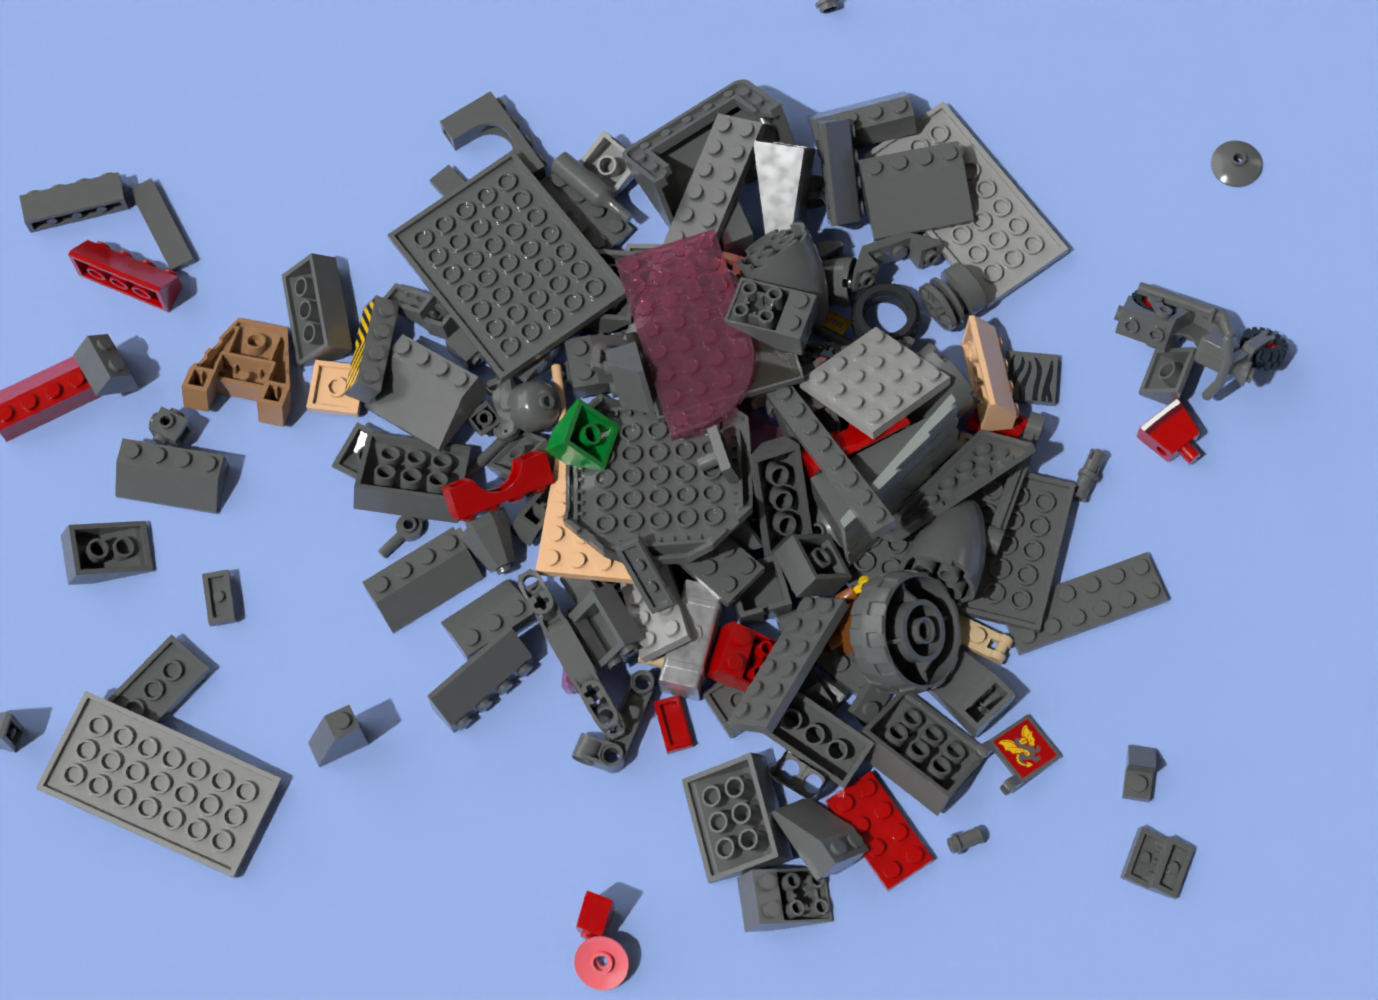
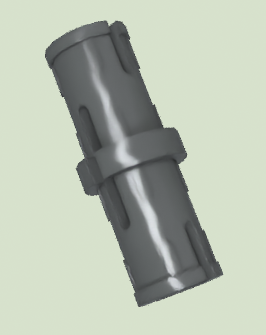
M1090 449L1083 468H1080L1077 474L1079 477L1073 494L1074 500L1086 502L1093 483H1096L1099 478L1097 474L1106 457V454L1102 451Z

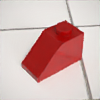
M587 890L576 924L577 932L581 933V938L587 940L594 936H606L615 914L613 900Z

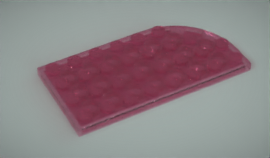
M715 229L615 260L672 441L705 431L726 419L727 414L737 404H741L750 389L749 385L755 371V353L751 336L724 323L735 294V289Z

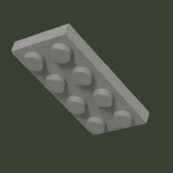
M671 564L657 566L677 599L676 604L654 614L650 612L635 584L620 583L626 608L644 637L637 644L640 659L645 663L692 640Z

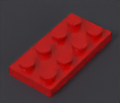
M871 771L826 800V804L832 813L853 826L862 837L863 842L869 849L863 857L887 892L933 862L931 855Z

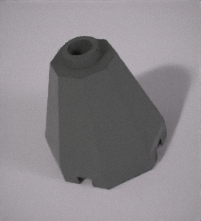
M504 507L499 508V514H496L494 510L465 524L467 529L464 531L461 527L456 529L460 540L490 573L497 572L498 575L511 570V564L515 562L509 517Z

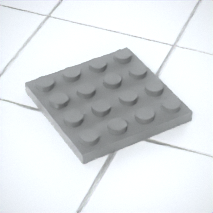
M875 327L804 376L805 382L799 383L802 390L874 440L950 385V376Z

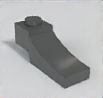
M395 283L383 297L399 304L398 313L425 328L430 335L447 340L459 329L441 304L437 302L434 295Z

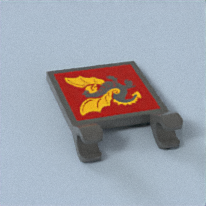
M1028 714L990 740L980 744L976 751L973 752L975 759L981 761L994 751L1013 776L1006 779L1003 785L1000 786V790L1006 796L1062 757Z

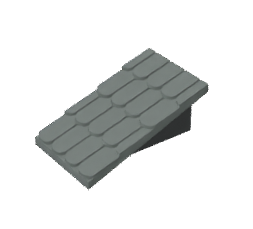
M952 393L931 416L848 458L891 514L912 496L932 476L931 474L958 448V407ZM821 472L810 478L813 499L842 546L845 560L849 567H851L879 539L878 537L873 539L826 476Z

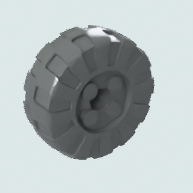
M897 570L880 574L879 577L870 579L861 588L862 591L858 598L854 600L850 613L852 615L851 627H849V640L855 654L854 660L860 672L868 678V682L881 691L897 695L930 691L946 681L945 678L953 672L956 666L959 646H961L958 609L954 599L952 600L947 592L946 586L938 578L928 576L929 573Z

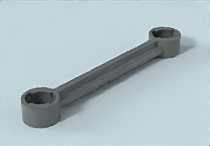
M1031 412L1022 437L1023 441L1033 443L1036 448L1046 416ZM1033 454L1012 467L986 534V552L994 555L998 553Z

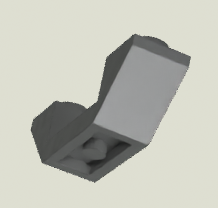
M905 231L862 246L853 272L852 291L868 288L875 284L878 267L904 257H908L918 269L940 262L943 242Z

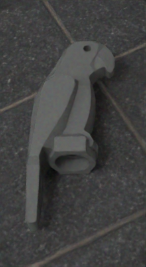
M497 376L486 381V390L488 395L492 397L495 412L501 419L500 425L497 428H493V433L499 441L510 442L516 439L520 433V429L511 421L509 415H512L510 406L508 407L507 405L510 392L517 383L514 376L504 383Z

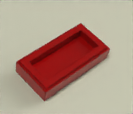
M676 695L654 701L653 704L667 754L693 748L680 696Z

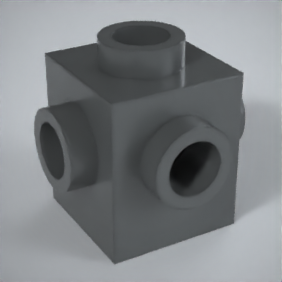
M161 406L158 413H154L150 418L148 428L153 436L152 439L156 443L182 448L193 427L189 419L185 418V415L175 408L168 410Z

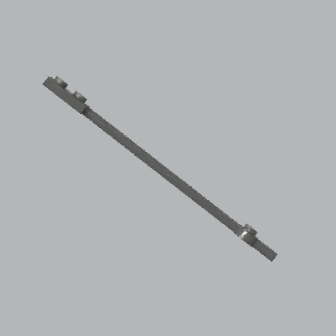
M567 362L561 366L564 390L571 384ZM496 439L469 464L467 478L470 479L508 442ZM401 516L396 523L397 533L378 550V553L385 558L401 542H412L419 539L423 533L422 523L426 519ZM407 523L414 524L411 529L404 528Z

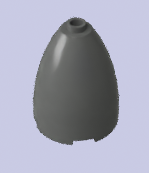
M794 222L790 225V229L781 231L775 229L751 244L745 250L747 256L744 259L738 260L737 265L747 279L817 295L818 315L813 325V329L816 330L825 325L829 313V293L826 274L818 249L805 224Z
M932 343L924 346L917 355L950 376V385L906 416L910 426L934 414L951 393L958 407V419L980 403L977 397L973 398L970 393L974 389L950 360H947L943 355L940 357L936 354L939 350Z
M963 499L930 520L916 535L899 565V570L924 571L929 573L928 576L938 578L946 586L947 592L952 600L954 599L957 607H960L963 602L974 599L984 570L987 550L986 527L981 508L974 500Z

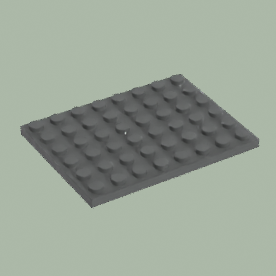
M513 150L387 234L391 243L503 383L630 296V291Z
M953 454L943 464H941L931 475L937 472L953 456ZM1011 468L965 498L974 500L981 508L986 534ZM1026 472L998 553L994 555L986 552L984 570L976 595L973 600L963 602L960 607H957L959 614L1040 633L1076 486L1075 483ZM924 526L897 544L878 537L879 540L851 567H849L845 560L842 548L839 553L852 576L844 586H857L861 576H868L870 580L879 577L880 574L899 570V565L908 547Z

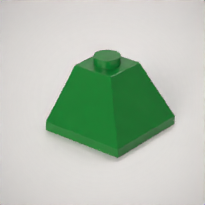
M577 399L553 428L545 451L564 464L603 471L606 468L620 426L583 400Z

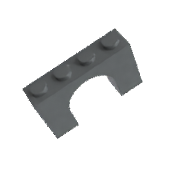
M491 91L440 121L442 133L455 151L481 136L497 135L506 139L511 144L512 150L538 181L546 178L545 167L547 164L543 156L533 151V144L526 134H521L518 130L520 126L515 117L508 116L502 99L500 97L495 98Z

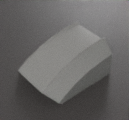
M603 130L579 162L609 185L615 198L634 179V176L622 157V153L627 147Z

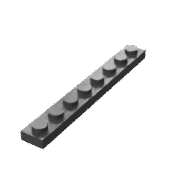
M791 385L766 393L769 403L870 536L875 539L897 527L895 518L794 387Z

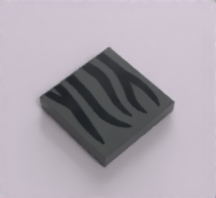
M1007 350L1008 381L1011 380L1013 383V402L1055 406L1058 355Z

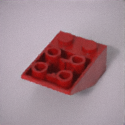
M735 621L719 628L705 677L727 687L746 692L748 686L758 673L760 666L764 663L777 641Z

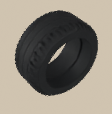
M877 283L865 288L857 296L851 313V327L857 339L872 330L864 321L863 314L868 308L878 303H890L899 307L907 318L906 324L896 332L886 333L896 341L903 339V337L914 338L917 333L920 314L915 298L907 289L892 283Z

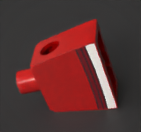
M1175 399L1139 427L1136 437L1167 462H1171L1181 455L1190 465L1201 456L1199 451L1193 446L1200 432L1178 399Z

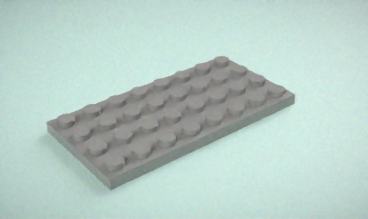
M941 102L915 120L917 133L884 141L863 155V159L949 142H959L974 222L925 231L923 233L927 237L943 242L941 254L950 265L958 262L971 272L983 290L987 302L986 308L995 304L1068 253L1069 248L944 102Z
M85 691L36 789L235 878L282 782V778Z

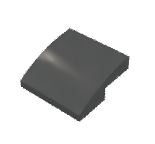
M1139 827L1120 878L1152 892L1176 899L1194 848L1172 837L1165 838L1149 829Z

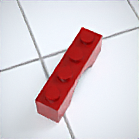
M534 450L513 458L512 469L508 478L496 488L482 489L474 480L468 478L460 479L441 488L450 516L461 521H468L475 518L478 512L483 510L490 512L500 508V504L503 502L519 501L524 498L523 494L528 492L538 493L548 488V484L555 481L546 453Z

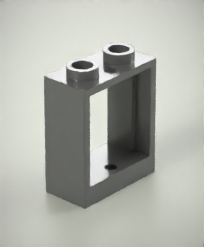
M612 584L592 590L566 616L598 671L608 667L610 670H613L624 663L623 658L634 653L638 649L636 645L644 639ZM598 611H600L618 641L612 649L593 619V616Z

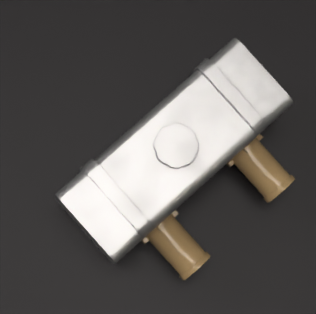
M685 580L680 599L692 640L646 663L639 656L638 663L661 668L658 681L662 693L674 696L679 695L683 698L699 701L702 688L705 686V672L713 650L719 623L722 621L724 604L699 582Z

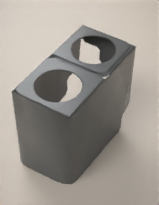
M788 750L784 752L782 757L769 771V775L776 781L814 802L817 801L830 780ZM794 760L798 763L799 773L795 778L787 779L781 774V765L784 761ZM816 774L821 778L822 785L817 793H809L805 790L803 782L806 776Z

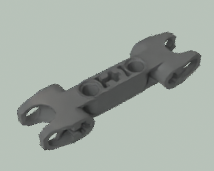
M529 569L518 576V586L593 720L605 737L612 741L626 735V724L601 682L600 675L566 616L563 615L551 591L536 571ZM535 577L538 579L533 584L527 586L526 589L524 588V582L527 578ZM620 722V729L616 733L608 732L610 729L618 726Z

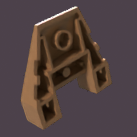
M238 318L219 337V342L213 348L209 347L204 352L205 356L199 363H194L189 368L181 386L184 407L209 412L218 393L257 401L259 422L284 427L291 410L288 327Z

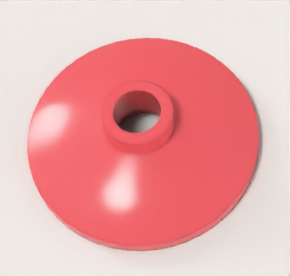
M594 936L585 940L578 947L574 957V966L578 977L587 986L597 990H609L621 984L629 970V958L624 947L613 938ZM605 956L608 959V963H602L599 957Z

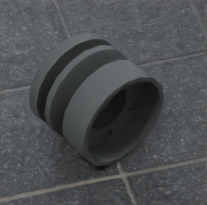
M958 262L942 271L941 279L934 277L930 279L929 283H924L919 287V294L925 308L935 322L946 331L953 330L957 324H962L965 321V315H975L984 309L987 304L983 290L975 277L965 266Z

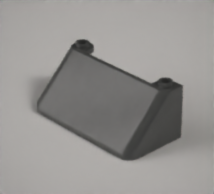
M741 79L732 82L632 144L622 153L626 166L669 228L718 113L762 122L766 129L761 141L796 145L781 103L750 81ZM755 155L749 168L756 165Z

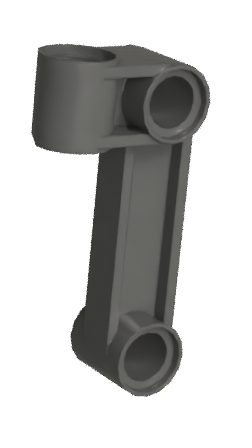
M638 670L631 676L630 684L618 710L626 724V735L612 741L608 738L601 740L581 732L571 756L574 760L609 773H618L624 768L627 756L652 697L656 693L654 677L649 671ZM641 681L650 682L649 687L644 690L638 689L637 685ZM620 722L618 726L610 729L609 733H616L620 729ZM616 753L619 755V759L614 763L605 761L609 754Z

